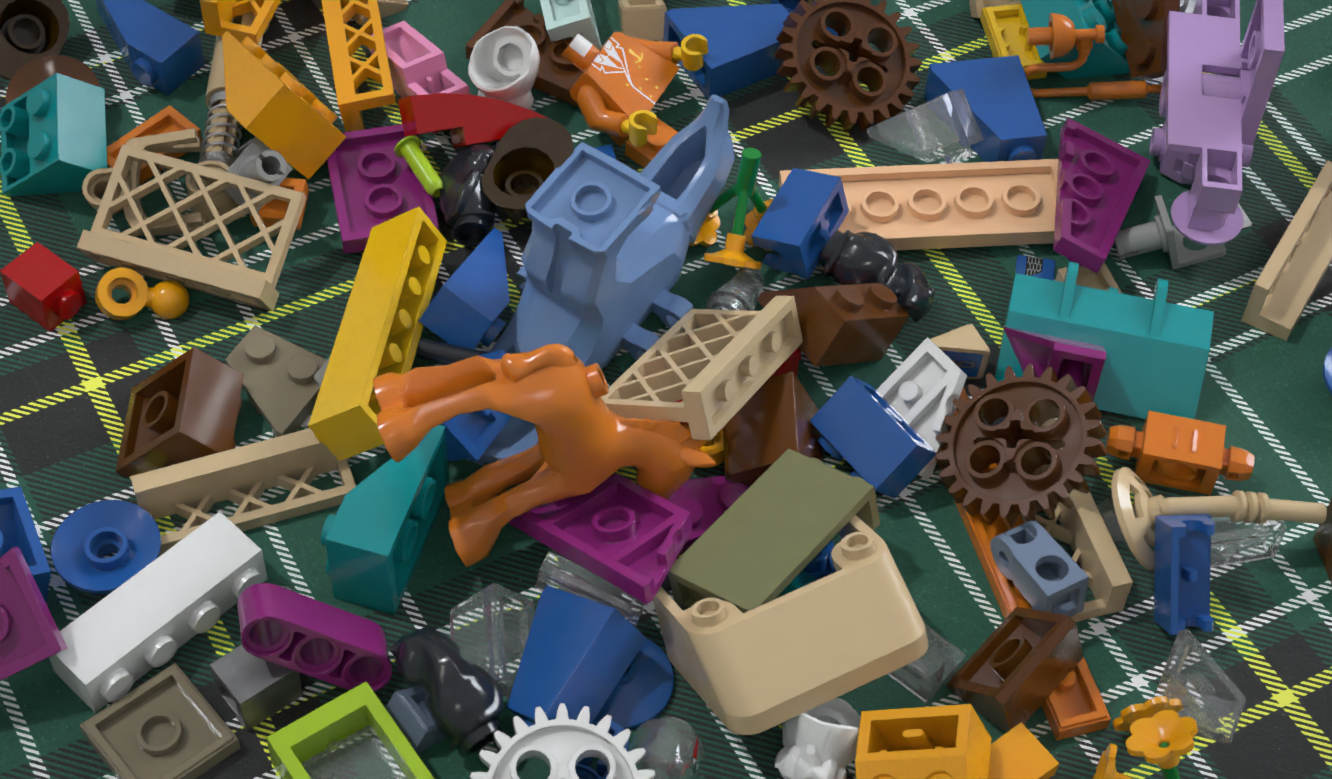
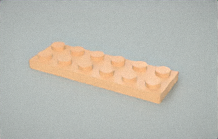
M1058 159L808 169V171L841 177L849 212L839 227V231L843 233L846 230L852 233L863 231L875 233L889 241L896 251L1054 243ZM791 170L780 171L779 189Z

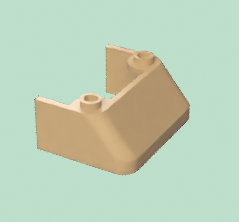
M856 515L839 531L841 541L832 549L831 557L836 572L745 613H742L731 602L719 598L702 599L683 611L662 587L659 588L653 602L668 659L731 732L740 735H753L766 731L908 665L926 653L928 639L924 621L887 544Z

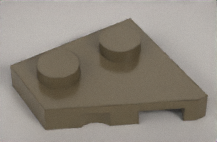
M256 325L225 359L227 366L243 374L241 388L246 391L248 401L257 414H262L271 426L274 438L296 432L312 413L320 390L314 375L327 361L326 359Z

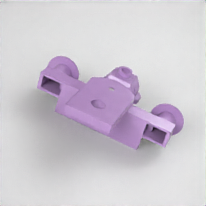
M1197 0L1194 14L1169 11L1167 17V69L1163 77L1159 101V115L1166 117L1162 128H1153L1149 155L1158 156L1160 173L1180 184L1192 185L1191 190L1180 194L1174 200L1171 207V219L1175 228L1185 238L1195 243L1210 246L1221 245L1234 239L1243 227V214L1238 206L1242 194V167H1249L1253 143L1285 52L1283 0H1256L1242 47L1240 46V0Z

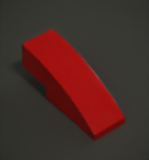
M435 93L408 96L398 100L405 137L450 130L453 148L500 141L509 128L522 120L535 117L547 118L530 109L503 100L472 94Z

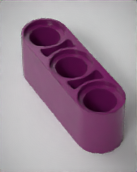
M254 584L240 594L237 608L241 642L245 650L253 656L348 690L367 681L375 692L382 689L389 682L392 676V666L386 636L382 627L374 621L275 584Z

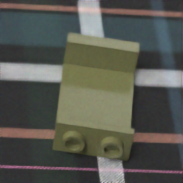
M788 448L674 562L668 573L674 601L684 611L702 599L719 598L731 602L742 613H745L774 600L855 515L873 531L880 525L874 486L860 477L850 476L827 466L817 458H809Z

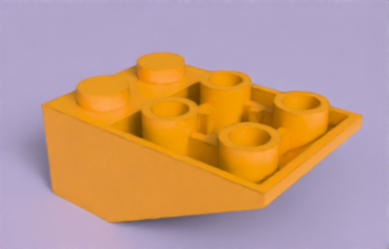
M226 30L222 35L226 110L245 129L271 150L279 152L287 163L309 180L346 138L333 125L338 116L299 82L285 67L272 59L251 38L246 36L240 42Z
M971 704L861 711L855 758L856 779H988L992 738Z

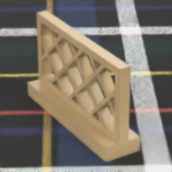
M122 144L91 231L83 229L77 248L93 262L115 268H129L140 275L161 281L174 280L186 288L274 311L280 294L275 287L307 197L299 191ZM132 160L148 164L155 178L131 191L126 177ZM158 167L167 169L169 171L161 174ZM185 174L193 176L200 190L176 203L167 184ZM204 180L212 181L214 183H212L209 186H206ZM228 187L238 188L246 202L221 215L212 196ZM161 188L170 207L145 219L136 200ZM121 190L124 192L122 196H120ZM249 192L260 195L252 199ZM274 199L289 202L284 219L267 228L257 208ZM206 200L215 219L190 232L181 213ZM130 204L139 223L121 233L108 230L113 213ZM251 212L260 232L235 244L226 225ZM175 216L184 236L168 245L157 243L151 229ZM220 229L230 248L212 258L202 256L196 241ZM144 233L147 240L137 238V236ZM279 234L276 243H274L272 237ZM266 241L272 252L265 273L249 269L241 255ZM189 245L193 253L181 249ZM235 258L238 265L227 263V261Z
M776 295L761 311L691 309L609 387V393L601 396L602 400L611 412L627 418L688 422L692 439L712 440L803 343L794 296Z

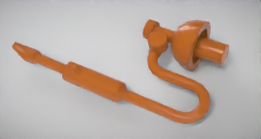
M1050 13L1048 27L1027 28V45H1049L1051 59L1068 54L1075 45L1079 56L1072 62L1030 65L1024 69L1026 78L1028 79L1030 75L1038 72L1072 71L1081 67L1087 61L1090 50L1093 48L1092 40H1095V43L1105 42L1104 25H1095L1094 29H1075V25L1069 17ZM1145 80L1090 82L1086 87L1033 89L1030 87L1034 98L1087 96L1089 100L1146 98L1147 94L1161 93L1162 84L1147 85Z

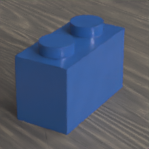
M850 376L810 420L822 434L818 439L821 446L838 460L844 457L854 468L850 476L864 479L874 486L875 493L879 492L892 498H896L937 454L872 385L853 376Z

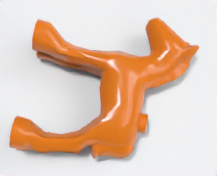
M547 344L528 352L506 353L502 356V359H489L477 355L449 365L414 368L405 374L389 372L373 378L375 395L381 412L377 413L378 430L385 448L397 463L401 462L416 449L432 428L459 414L490 409L534 423L539 443L526 451L485 465L467 478L447 483L444 488L445 499L449 506L451 517L448 520L449 531L455 550L466 567L489 557L503 526L511 519L539 505L590 493L618 469L636 467V484L668 500L690 478L695 467H712L716 464L715 460L708 453L700 449L708 440L692 439L690 428L681 425L680 422H671L670 420L658 421L657 419L650 420L648 418H627L611 412L601 396L609 393V388L598 363L585 367L584 363L574 355V351L562 344ZM531 478L530 480L497 496V494H499L506 488Z

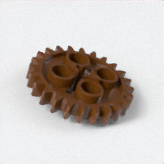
M801 0L783 22L784 27L776 37V40L781 45L774 53V57L784 62L776 72L780 76H790V80L783 90L785 92L798 91L800 96L794 104L796 107L802 106L807 102L812 106L809 114L810 119H814L821 112L826 115L825 122L828 128L831 127L836 119H841L844 132H848L856 121L864 132L873 124V121L881 127L890 116L895 118L914 96L911 90L920 82V78L914 73L922 65V61L911 56L919 48V43L906 42L905 38L912 31V28H899L896 25L901 16L900 12L893 13L890 16L884 13L887 5L886 0L879 2L876 7L870 4L871 0H808L807 2ZM826 27L835 30L838 36L831 34ZM869 43H872L875 46H877L880 52H877L874 49H872ZM815 66L823 68L828 73V76L821 74ZM858 81L866 84L870 92L862 89Z
M1032 364L1027 365L1022 377H1017L1011 366L1006 367L1004 380L999 382L991 373L986 374L987 387L983 390H980L975 385H968L967 387L972 398L968 402L954 399L952 402L959 412L958 416H945L943 422L950 433L936 435L935 439L944 451L937 453L935 460L942 469L939 476L945 486L949 488L948 492L957 504L962 503L970 516L973 517L980 512L986 523L991 525L1000 514L1006 526L1012 528L1018 515H1023L1026 522L1030 520L1035 521L1036 512L1043 510L1050 520L1055 519L1054 505L1058 502L1072 509L1074 503L1069 494L1073 490L1088 494L1090 489L1083 477L1084 475H1100L1101 470L1093 458L1106 455L1107 451L1099 439L1105 437L1107 432L1101 420H1099L1102 415L1096 403L1091 402L1092 399L1084 386L1077 388L1069 374L1059 380L1053 367H1048L1039 378ZM1007 416L1002 423L991 426L995 420ZM1051 418H1058L1054 424L1048 427H1041L1045 421ZM999 463L994 470L989 473H983L987 466ZM1043 465H1050L1044 473L1033 475L1037 468Z

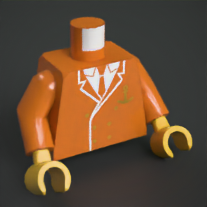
M614 32L602 47L598 49L577 33L561 54L582 71L569 90L570 96L577 102L590 129L608 134L619 146H622L629 138L630 143L634 147H642L647 143V133L650 135L657 133V117L651 112V109L680 69L676 64L682 61L683 66L687 70L698 71L703 66V55L708 53V42L700 34H691L681 41V47H679L677 42L651 41L630 37L622 32Z

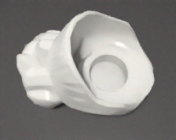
M504 26L480 38L474 45L468 66L469 77L479 89L478 96L499 99L530 109L534 102L531 88L537 77L540 63L538 47L532 36L518 26Z
M834 698L783 722L782 743L784 748L778 752L775 758V768L779 769L784 779H846V766L856 757L861 716L845 700Z

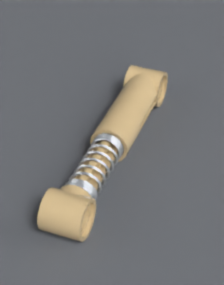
M251 11L234 17L231 22L251 27L255 16ZM270 23L268 24V26H267V28H266V30H265V32H264L263 34H265V33L267 32V30H268V28H269V26H270ZM263 35L258 43L260 47L262 46ZM217 36L205 97V104L209 111L207 113L206 130L204 131L202 152H200L201 158L198 165L226 172L239 156L237 151L240 148L239 140L242 138L241 130L243 126L240 124L239 127V122L226 110L222 37ZM186 175V188L188 196L198 192L200 188L193 176ZM204 180L206 186H209L212 183H214L212 181ZM223 191L212 196L221 215L239 206ZM206 200L191 207V213L201 212L206 223L215 219Z

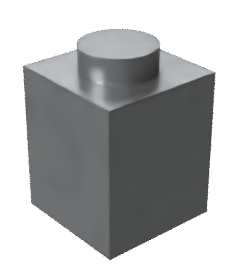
M242 645L210 664L217 694L246 731L303 696L300 672L255 657L248 653Z

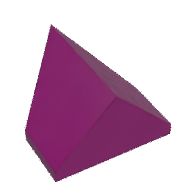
M1003 327L1023 373L1027 365L1032 364L1040 378L1048 367H1053L1059 380L1069 374L1077 388L1084 386L1092 399L1091 402H1093L1106 359V350L1103 346Z

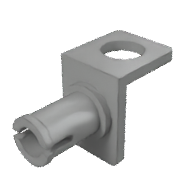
M254 137L238 149V158L226 172L279 186L293 168L279 152L271 150L257 137ZM228 187L222 190L239 206L246 202L238 188ZM249 192L252 199L260 195Z
M1162 195L1154 197L1157 210L1154 221L1120 230L1114 240L1120 261L1125 260V258L1162 249L1163 253L1167 252L1173 270L1219 258L1226 254L1224 244L1208 245L1206 248L1196 251L1186 248L1183 245L1185 237L1171 224Z

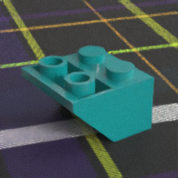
M1020 0L1030 28L1048 27L1050 13L1069 17L1074 23L1075 29H1094L1095 25H1104L1105 42L1095 43V40H1092L1093 48L1090 50L1087 61L1081 67L1072 71L1057 72L1065 79L1130 73L1125 54L1128 46L1121 39L1120 34L1122 31L1117 24L1112 0ZM1049 45L1036 46L1040 59L1045 63L1072 62L1079 56L1076 45L1068 54L1053 59L1050 58Z
M55 73L1 108L0 173L2 174L3 195L23 196L79 192L82 190L85 177L90 172L96 169L107 168L104 88Z

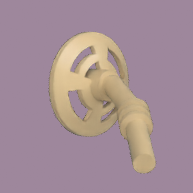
M1127 467L1115 470L1112 475V499L1119 526L1134 557L1147 570H1154L1155 551L1149 546L1155 547V516L1209 514L1211 517H1230L1233 522H1255V524H1264L1267 520L1323 524L1327 516V508L1324 503L1269 499L1266 493L1261 492L1256 494L1255 492L1247 491L1244 493L1243 491L1235 490L1232 495L1169 497L1164 499L1162 495L1153 496L1145 483ZM1130 491L1134 494V503L1132 504L1130 498Z

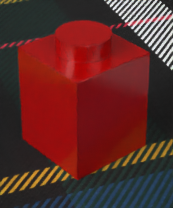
M36 242L0 270L9 302L49 332L65 320L75 316L80 308L87 303L79 271L39 242Z

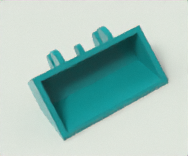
M1070 261L1067 265L1064 282L1015 273L1004 327L1103 346L1106 350V359L1093 400L1099 410L1142 419L1147 418L1148 411L1195 419L1210 351L1214 311L1167 303L1168 280L1159 278L1155 284L1153 300L1118 293V288L1108 287V291L1076 285L1079 263ZM1004 328L995 372V378L998 382L1004 380L1005 370L1008 366L1012 367L1017 377L1023 376V371Z

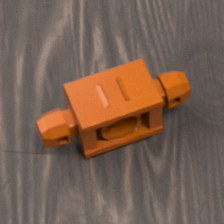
M1148 411L1142 432L1136 431V428L1132 426L1116 425L1110 427L1105 447L1106 451L1112 456L1129 460L1130 457L1136 458L1134 473L1145 483L1211 495L1219 474L1223 475V478L1226 480L1244 481L1250 479L1255 456L1245 449L1230 446L1229 449L1224 448L1226 425Z

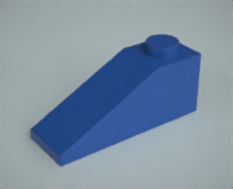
M96 0L98 13L132 74L141 84L148 87L152 86L169 96L205 65L198 30L144 0Z
M495 227L444 283L419 319L421 324L448 344L475 349L481 342L488 348L506 324L498 318L510 302L503 233Z

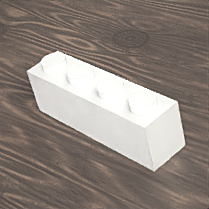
M219 511L63 628L60 633L67 649L49 657L54 672L95 713L107 703L119 700L128 693L134 682L152 668L166 664L175 655L177 649L196 634L210 630L217 623L220 616L237 603L240 594L246 588L254 584L263 583L268 579L262 550Z

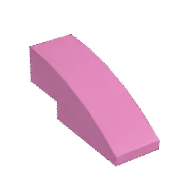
M401 21L383 29L393 88L401 98L435 93L470 94L469 86L447 68L444 52L408 23ZM368 48L371 54L375 52V50Z

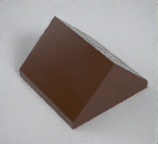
M794 372L769 378L723 427L725 481L751 486L788 448L823 462L822 446L818 442L821 433L810 422L819 409Z
M1016 607L951 678L946 686L967 704H971L976 711L1007 733L1019 723L1025 724L1083 659L1077 625L1069 615Z

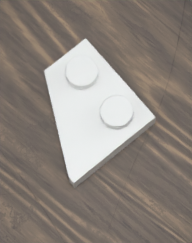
M927 337L884 381L877 391L936 453H939L941 447L935 439L936 435L947 433L948 429L943 422L945 416H953L956 407L952 401L959 399L967 375ZM935 457L919 473L925 480H928L933 474L937 462Z

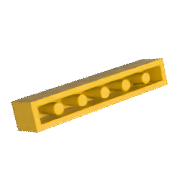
M420 207L371 228L311 414L308 427L313 431L316 439L324 444L339 461L384 444L377 425V413L381 412L375 395L373 378L389 372L405 374L411 371L423 329V324L419 322V319L430 304L447 240Z

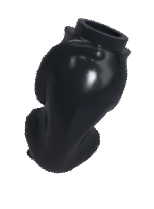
M495 141L491 145L471 144L451 159L440 175L443 181V189H439V198L443 218L453 231L455 240L464 246L477 247L494 228L497 205L491 203L483 193L481 180L500 141Z
M837 230L824 247L818 264L825 267L822 275L831 276L840 285L880 283L887 286L895 293L897 302L910 315L909 317H912L914 322L921 320L932 307L935 289L930 287L925 273L914 262L898 264L899 255L894 246L885 238L866 231L852 233L846 230L843 233Z
M421 628L403 635L390 648V652L394 656L398 671L403 680L410 686H420L425 689L427 693L423 700L438 730L451 740L449 747L451 752L461 748L466 756L471 755L494 741V733L497 730L503 732L499 722V714L503 709V695L498 683L487 671L464 660L460 656V648L457 643L449 636L432 628Z

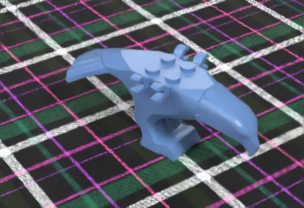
M714 94L711 95L699 116L674 135L641 173L636 172L620 161L584 142H581L574 149L572 155L552 172L525 204L528 218L532 220V233L521 257L524 265L516 273L517 277L524 281L519 287L522 295L509 325L493 348L487 352L503 349L505 353L513 354L532 351L547 344L558 343L574 351V355L584 363L585 367L598 363L600 368L603 369L622 347L629 351L637 361L660 339L655 333L640 327L651 312L656 314L670 329L693 308V305L688 300L669 291L679 280L689 244L695 242L709 211L726 184L735 159L732 137L728 133L730 110L725 99ZM512 416L475 463L482 466L485 463L491 464L526 451L539 443L534 423Z

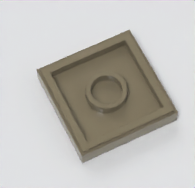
M176 663L79 725L83 736L117 779H196L240 749L239 739Z

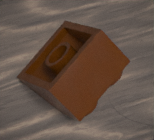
M880 283L761 292L757 298V301L764 308L776 295L794 296L803 343L799 348L815 367L881 360L910 316L897 302L895 293Z
M193 347L131 388L116 473L130 477L234 449L236 445L234 439L236 419L242 406L240 394L243 374Z

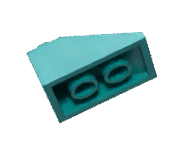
M438 425L432 428L419 443L418 447L401 462L397 463L392 458L344 496L336 515L331 513L326 518L321 533V545L326 546L328 558L325 571L327 575L331 576L335 599L395 615L445 499L444 488L449 483L445 426Z

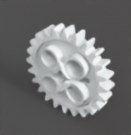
M560 703L555 720H548L545 712L539 706L535 708V724L530 727L520 717H513L516 735L512 738L497 730L494 733V740L500 749L498 754L487 750H481L479 753L480 760L489 768V771L471 772L470 779H520L516 772L522 761L528 758H539L547 764L550 770V775L547 779H579L575 767L579 761L587 757H595L604 762L608 769L606 779H654L655 771L648 769L637 770L636 765L643 759L646 751L644 748H638L627 752L624 747L631 734L629 729L621 731L614 737L608 733L612 716L607 714L595 726L589 724V707L584 706L577 720H573L568 717L565 703Z

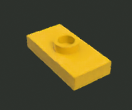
M1022 4L982 8L980 20L994 58L1018 55L1023 69L1033 64L1045 63L1040 59L1036 46L1027 45V28L1030 27ZM1047 72L1034 73L1027 80L1046 78Z

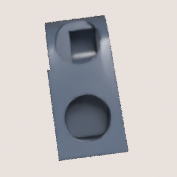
M1030 520L992 538L990 542L991 552L997 567L1006 578L1013 580L1015 587L1031 604V609L1069 615L1070 617L1083 611L1089 576L1039 523Z

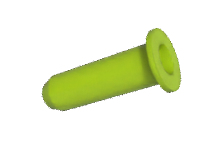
M411 135L403 138L395 146L394 152L396 156L405 159L427 194L432 197L440 196L439 189H443V181L420 149L421 141L419 137Z

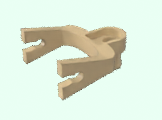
M195 128L131 138L125 143V145L154 153L202 152L201 141L197 136ZM132 160L126 177L131 191L139 187L142 166L141 162ZM113 168L96 169L90 172L83 181V194L88 203L96 210L99 209L102 201L101 196L106 190ZM121 190L120 196L124 195L123 190ZM140 198V199H138V200H136V201H137V203H138V205H139V207H140V209H141V211H142V213H143L145 219H147L148 217H147V216L145 215V213H144V210H143V207H142V203H141V198ZM130 204L113 213L114 215L124 210L130 227L139 223ZM201 212L182 214L190 232L207 224L203 220ZM175 216L151 229L153 235H184Z

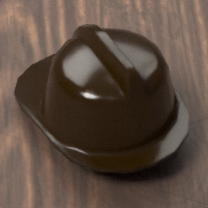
M0 0V76L11 80L14 74L26 63L43 56L59 55L70 26L68 10L61 0Z
M535 117L515 124L501 138L484 171L481 183L485 196L491 203L499 206L507 213L513 223L518 224L522 218H528L525 208L527 201L552 172L560 167L574 152L570 133L562 124L552 119Z

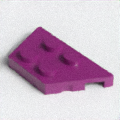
M618 473L611 475L590 493L532 508L509 521V524L646 605L654 599L693 530L690 512Z

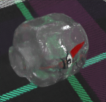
M670 716L650 719L641 724L627 750L629 752L638 748L645 749V756L636 765L637 770H654V779H695L704 760L703 744L693 727L679 718Z

